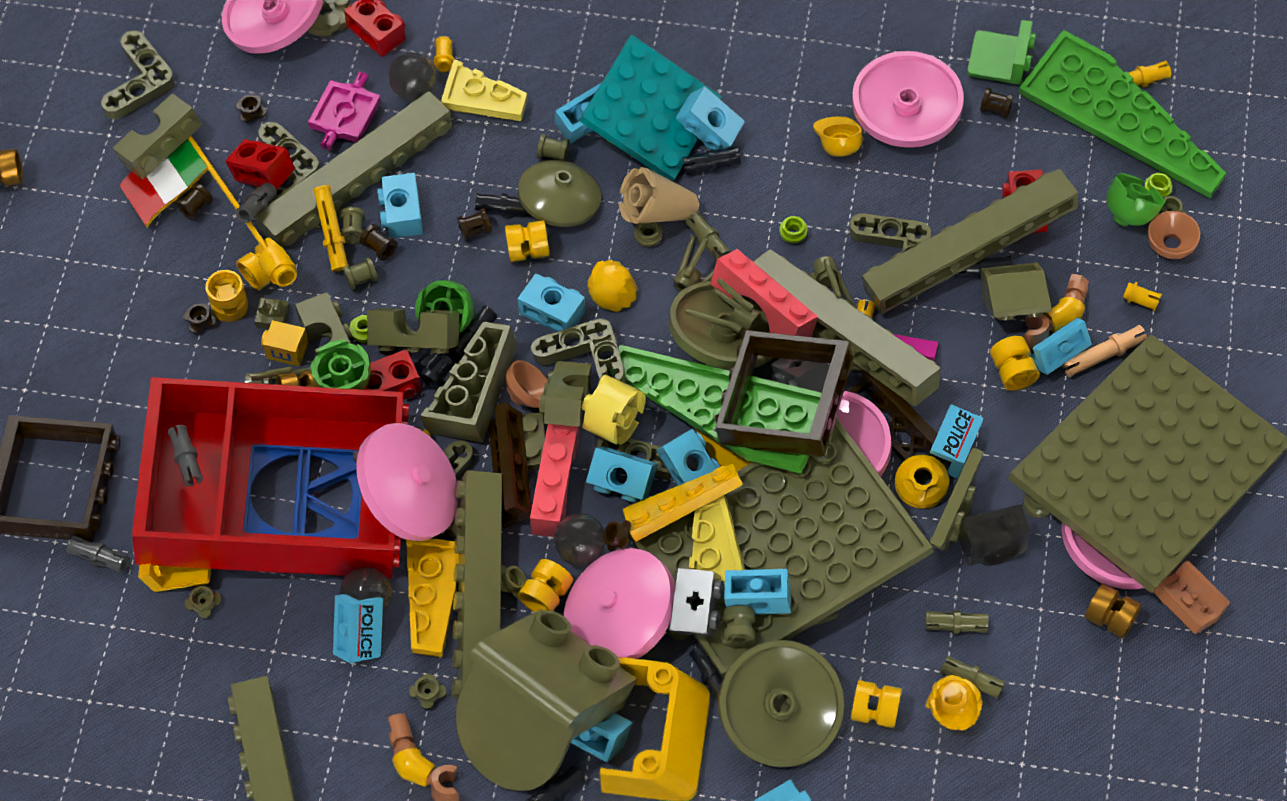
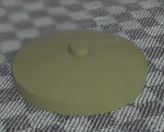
M711 281L693 284L683 289L673 300L668 316V326L673 339L683 351L694 359L709 366L730 370L731 366L736 364L737 347L742 344L746 330L742 329L740 333H737L731 328L687 315L685 310L691 309L734 322L731 314L735 308L713 292L715 288L710 285ZM741 295L747 302L754 305V309L761 312V317L752 331L770 333L768 320L761 307L753 299ZM758 356L754 368L764 365L773 357Z
M776 640L748 649L730 665L720 685L718 712L725 734L735 748L743 755L763 765L791 767L814 759L832 743L842 723L844 695L836 672L821 654L798 642Z

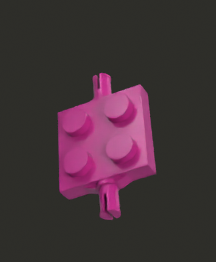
M358 72L353 84H342L332 80L328 83L308 121L310 129L326 134L320 143L324 150L327 148V151H330L336 138H343L353 142H358L363 138L381 103V96L379 94L369 92L363 88L369 79L366 73Z

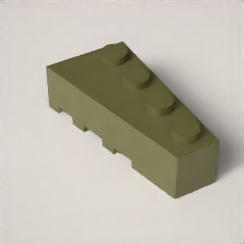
M489 322L481 324L465 348V354L460 362L454 364L450 370V377L444 386L439 387L434 394L435 399L430 407H426L420 415L426 430L430 434L483 443L506 378V371L510 367L517 347L511 326Z

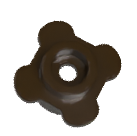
M245 95L236 103V109L241 113V121L248 123L267 114L266 108L262 107L260 96Z
M205 303L194 304L183 314L184 320L190 324V331L194 334L199 333L201 329L213 327L216 324L215 316L210 314V307Z
M624 520L623 523L612 521L606 526L603 540L607 544L609 551H615L616 548L624 550L627 547L631 538L629 531L631 529L630 521Z

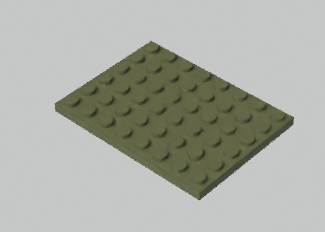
M1150 334L1010 472L1008 480L1149 592L1153 593L1287 450V436Z
M837 417L825 457L810 456L802 474L752 462L737 471L743 485L725 494L745 570L788 569L791 581V613L755 614V622L752 624V628L755 631V642L745 647L727 645L724 642V630L727 628V624L724 622V610L727 608L724 599V586L723 596L721 599H718L717 611L720 612L718 630H714V637H695L723 678L736 658L748 649L769 641H788L933 553L932 545ZM695 511L635 542L632 535L630 538L636 549L651 553L668 568L675 585L677 569H689V559L692 557L694 540L692 539ZM700 598L699 601H694L693 606L697 608L698 605H703L704 600Z

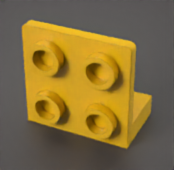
M144 564L139 565L138 577L153 592L208 584L210 582L211 569Z

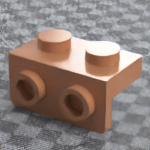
M1189 561L1183 562L1176 573L1167 577L1153 592L1194 634L1216 623L1230 604L1229 600Z

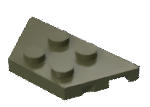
M972 448L930 541L933 547L948 551L952 541L957 543L963 526L961 524L964 517H969L974 501L972 499L976 491L974 484L984 451Z

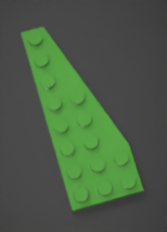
M1063 30L1019 87V94L1202 195L1211 198L1225 179L1226 172L1204 150L1201 151L1191 141V136L1185 130L1181 131L1173 123L1174 119L1146 91L1143 92L1133 82V77L1127 71L1124 73L1117 66V61L1110 54Z
M619 345L618 348L627 377L626 384L643 392L646 397L720 443L717 432H714L716 425L715 416L720 414L722 393L728 389L730 383L729 370ZM613 368L609 369L610 374L615 377ZM751 376L736 425L810 434L822 393ZM723 445L748 461L802 474L810 455Z

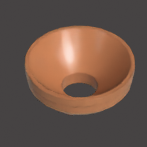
M1165 211L1151 220L1147 238L1151 248L1157 254L1170 259H1181L1192 254L1200 241L1201 232L1197 222L1189 215L1180 211ZM1166 238H1174L1180 245L1177 248H1168L1163 241Z
M517 360L513 362L506 371V390L510 394L511 400L519 406L539 408L540 396L544 393V385L548 383V379L538 368L526 361Z

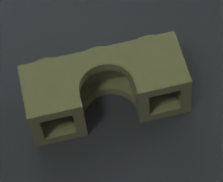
M173 93L152 111L160 123L153 133L140 135L131 130L112 148L121 163L142 180L202 126L194 109Z
M327 292L295 304L299 321L306 330L308 341L326 337L331 339L330 342L348 340L349 344H351L349 340L353 339L350 328L347 323L342 324L339 319L343 317L337 301L332 302Z
M376 308L367 310V345H377L380 351L396 350L395 346L405 347L408 352H421L422 348H431V353H449V348L459 346V311L430 310L420 313V327L415 332L406 322V309Z
M556 362L554 371H549L548 383H545L544 393L540 396L539 412L544 413V424L580 427L583 417L581 406L584 398L591 391L592 364Z

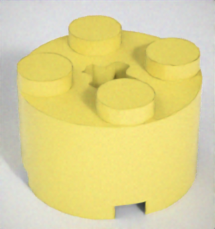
M608 375L602 376L593 395L588 394L583 400L581 409L585 411L582 428L616 445L617 443L624 444L632 436L639 422L635 421L638 412L643 414L646 402L645 394Z

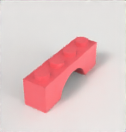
M736 249L717 259L710 285L734 299L718 284L717 280L722 279L740 296L743 295L753 299L765 313L770 333L812 337L818 316L740 250Z
M548 424L530 514L533 535L562 538L570 472L574 459L576 460L581 435L580 427L554 424Z

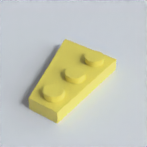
M454 59L441 103L453 111L522 121L528 97L526 92L500 80L494 81L484 76L483 72L477 69L472 71L464 67L462 62Z
M723 495L694 512L692 539L694 541L692 557L689 559V569L714 571L721 576L725 586V571L745 570L728 500Z

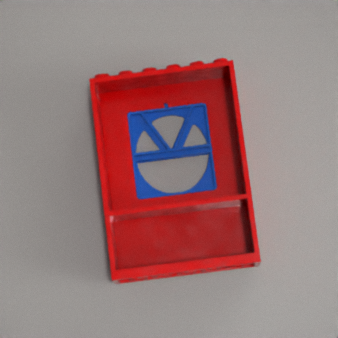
M151 377L132 530L135 565L151 564L152 566L392 578L393 567H399L401 537L385 528L368 508L358 484L357 463L353 460V454L359 451L363 441L377 429L392 423L408 425L409 404H403L404 392ZM177 425H185L187 427L192 447H195L198 453L196 460L203 475V481L197 484L196 478H193L195 486L184 485L180 466L175 463L173 458L175 451L168 431L174 427L177 434ZM299 455L292 533L282 532L269 526L257 515L251 502V487L256 476L267 465L284 457ZM311 456L329 461L338 467V470L309 482ZM343 479H348L352 489V502L348 512L343 514L310 494ZM306 507L332 521L334 525L318 533H305Z

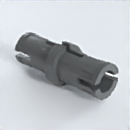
M264 183L256 192H251L247 195L245 202L236 209L238 220L248 223L254 216L263 213L268 203L276 197V188L270 183Z
M177 425V434L174 427L168 431L175 451L173 458L175 463L180 466L184 485L195 486L193 478H196L197 484L203 481V475L196 460L198 453L196 448L192 447L187 427L185 425Z
M72 536V539L67 544L66 551L68 554L83 558L95 567L100 565L122 574L128 566V555L113 551L103 543L98 542L95 544L78 536Z

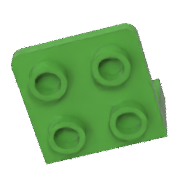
M1021 21L1018 37L977 31L971 51L968 75L1021 85L1023 72H1029L1032 55H1027L1028 49L1033 50L1036 34L1031 33L1032 22Z

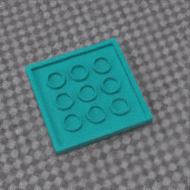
M631 34L579 121L652 171L673 181L684 164L682 157H688L698 139L697 136L687 131L683 124L676 119L682 106L691 93L704 86L719 99L722 96Z

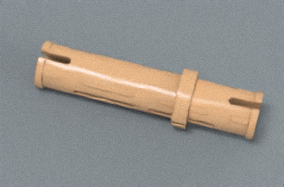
M1137 325L1120 335L1115 333L1109 336V340L1077 354L1062 365L1063 368L1075 364L1074 367L1065 371L1066 375L1073 377L1075 374L1115 355L1118 357L1124 355L1126 350L1141 344L1147 338L1146 334L1137 338L1134 337L1145 330L1141 325Z

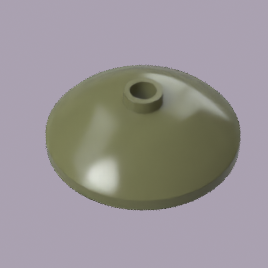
M551 160L532 165L522 174L518 184V198L524 209L537 220H544L546 224L553 226L572 227L583 224L595 216L601 203V190L594 177L583 168L570 162Z

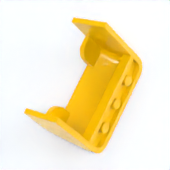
M618 657L620 660L619 666L637 679L634 685L649 686L656 693L670 696L661 751L645 750L640 752L634 760L632 772L600 768L601 792L665 801H690L695 797L698 790L710 705V692L704 684L669 663Z

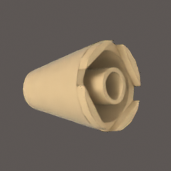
M640 167L639 169L634 168L630 170L620 188V193L624 194L623 203L619 202L621 215L627 222L634 224L692 219L690 215L699 210V201L695 193L648 168Z

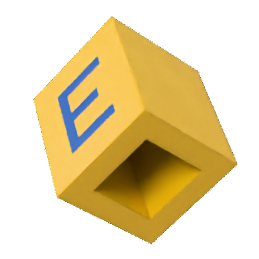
M273 320L269 330L264 331L261 339V346L264 347L267 359L298 367L309 344L305 328Z

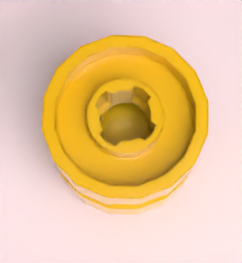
M544 220L529 222L527 227H523L521 224L505 226L510 263L524 261L528 255H531L534 259L550 257Z
M271 238L264 239L268 247L278 245ZM258 244L254 249L255 254L252 252L245 254L236 261V265L244 279L254 289L260 291L271 280L259 264V257L264 250Z
M220 270L213 273L206 282V293L215 317L224 322H234L241 319L249 308L241 277L231 270Z
M1007 337L997 342L990 349V355L996 368L999 369L998 374L1006 390L1016 391L1032 385L1039 378L1040 372L1035 360L1031 357V351L1024 337Z
M541 559L531 573L532 579H528L524 583L517 596L521 603L533 612L540 609L554 611L560 602L558 596L565 595L573 582V578L565 568L554 561Z
M858 680L851 720L869 723L873 719L878 726L894 729L902 688L884 685L881 689H878L876 683ZM870 697L879 698L876 711L868 709Z

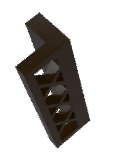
M863 370L861 382L848 390V392L859 394L865 390L872 397V403L882 413H887L892 418L891 424L888 425L894 453L903 462L912 457L913 452L926 453L941 463L944 462L946 459L930 453L938 433L904 398ZM894 432L907 433L911 437V444H898L893 439ZM921 469L915 474L921 479L929 471Z
M505 402L495 406L496 419L491 420L489 424L493 473L502 474L501 527L503 529L530 518L532 509L522 412Z

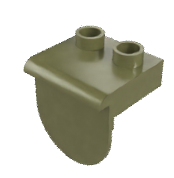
M540 609L483 639L470 653L469 657L474 660V664L461 691L456 708V726L461 745L474 767L494 784L514 791L535 789L549 781L557 772L572 739L624 708L637 679L619 666L620 660L612 651L602 646H591L571 631L570 622L564 616L553 611Z

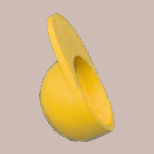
M828 117L816 121L813 125L814 131L821 139L824 151L831 156L843 157L852 155L861 147L862 129L851 118Z

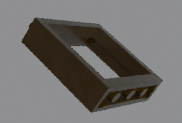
M746 330L742 344L737 347L736 364L730 368L728 389L722 393L720 414L715 416L716 425L714 432H717L720 444L825 457L854 359L849 341ZM758 356L830 364L810 434L736 425Z
M8 415L0 446V534L70 540L72 536H78L86 541L94 542L95 533L100 531L102 525L101 508L102 505H106L108 500L107 482L108 479H112L114 474V453H118L120 448V436L116 435L113 425L109 423ZM25 438L101 444L83 523L5 516Z

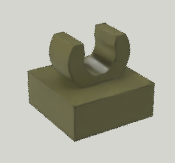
M260 298L254 321L256 328L269 329L272 320L286 323L290 309L289 301Z

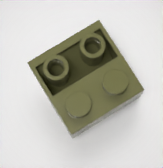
M1038 262L981 268L982 302L993 318L1011 320L1016 315L1039 317L1044 312H1051L1044 270Z

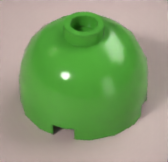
M1119 173L1110 184L1106 194V203L1110 212L1114 215L1113 219L1115 222L1125 227L1128 225L1140 226L1148 224L1159 214L1165 204L1164 197L1153 187L1150 190L1143 187L1144 181L1130 174Z
M438 280L420 291L415 303V310L418 321L420 320V313L430 310L459 311V333H462L472 322L475 314V305L471 293L464 285L452 280Z
M348 340L331 341L320 347L314 362L312 361L311 363L313 380L318 387L364 390L369 384L371 366L368 354L359 344L357 346L349 344Z

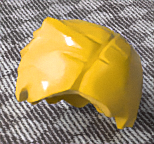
M612 259L598 261L595 264L587 283L588 292L592 300L601 308L614 312H619L622 308H629L631 303L636 300V292L638 291L635 280L629 270L621 265L619 261H613Z
M949 675L941 678L933 685L926 701V707L942 726L951 730H965L974 725L978 720L982 707V697L979 689L968 679Z

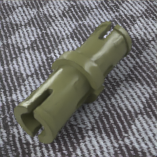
M697 211L690 215L694 221H691L690 218L686 219L685 224L698 237L699 244H701L704 238L708 239L706 248L716 261L724 256V254L732 252L719 238V232L709 226L700 212Z
M926 610L925 630L953 631V634H959L960 631L988 632V613L973 614L960 613V610H954L953 612Z
M949 655L945 659L946 663L944 662L940 674L968 679L979 691L995 699L999 698L1000 692H1002L1005 685L1004 680L980 671L981 667L977 665L972 667Z

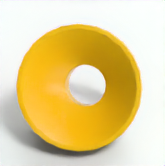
M915 455L906 459L900 465L895 475L894 484L898 496L904 503L914 508L927 509L936 506L944 499L949 489V476L945 466L936 458L929 455ZM925 469L931 473L932 481L929 484L920 485L915 481L914 474L918 470Z

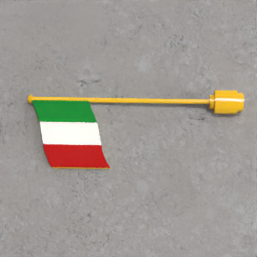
M192 136L186 139L143 180L131 171L119 185L146 227L165 208L186 193L207 170L212 174L234 208L237 209L240 206ZM252 222L245 223L264 250L259 257V264L271 282L280 287L291 285L297 277V269L284 248L278 245L268 247Z

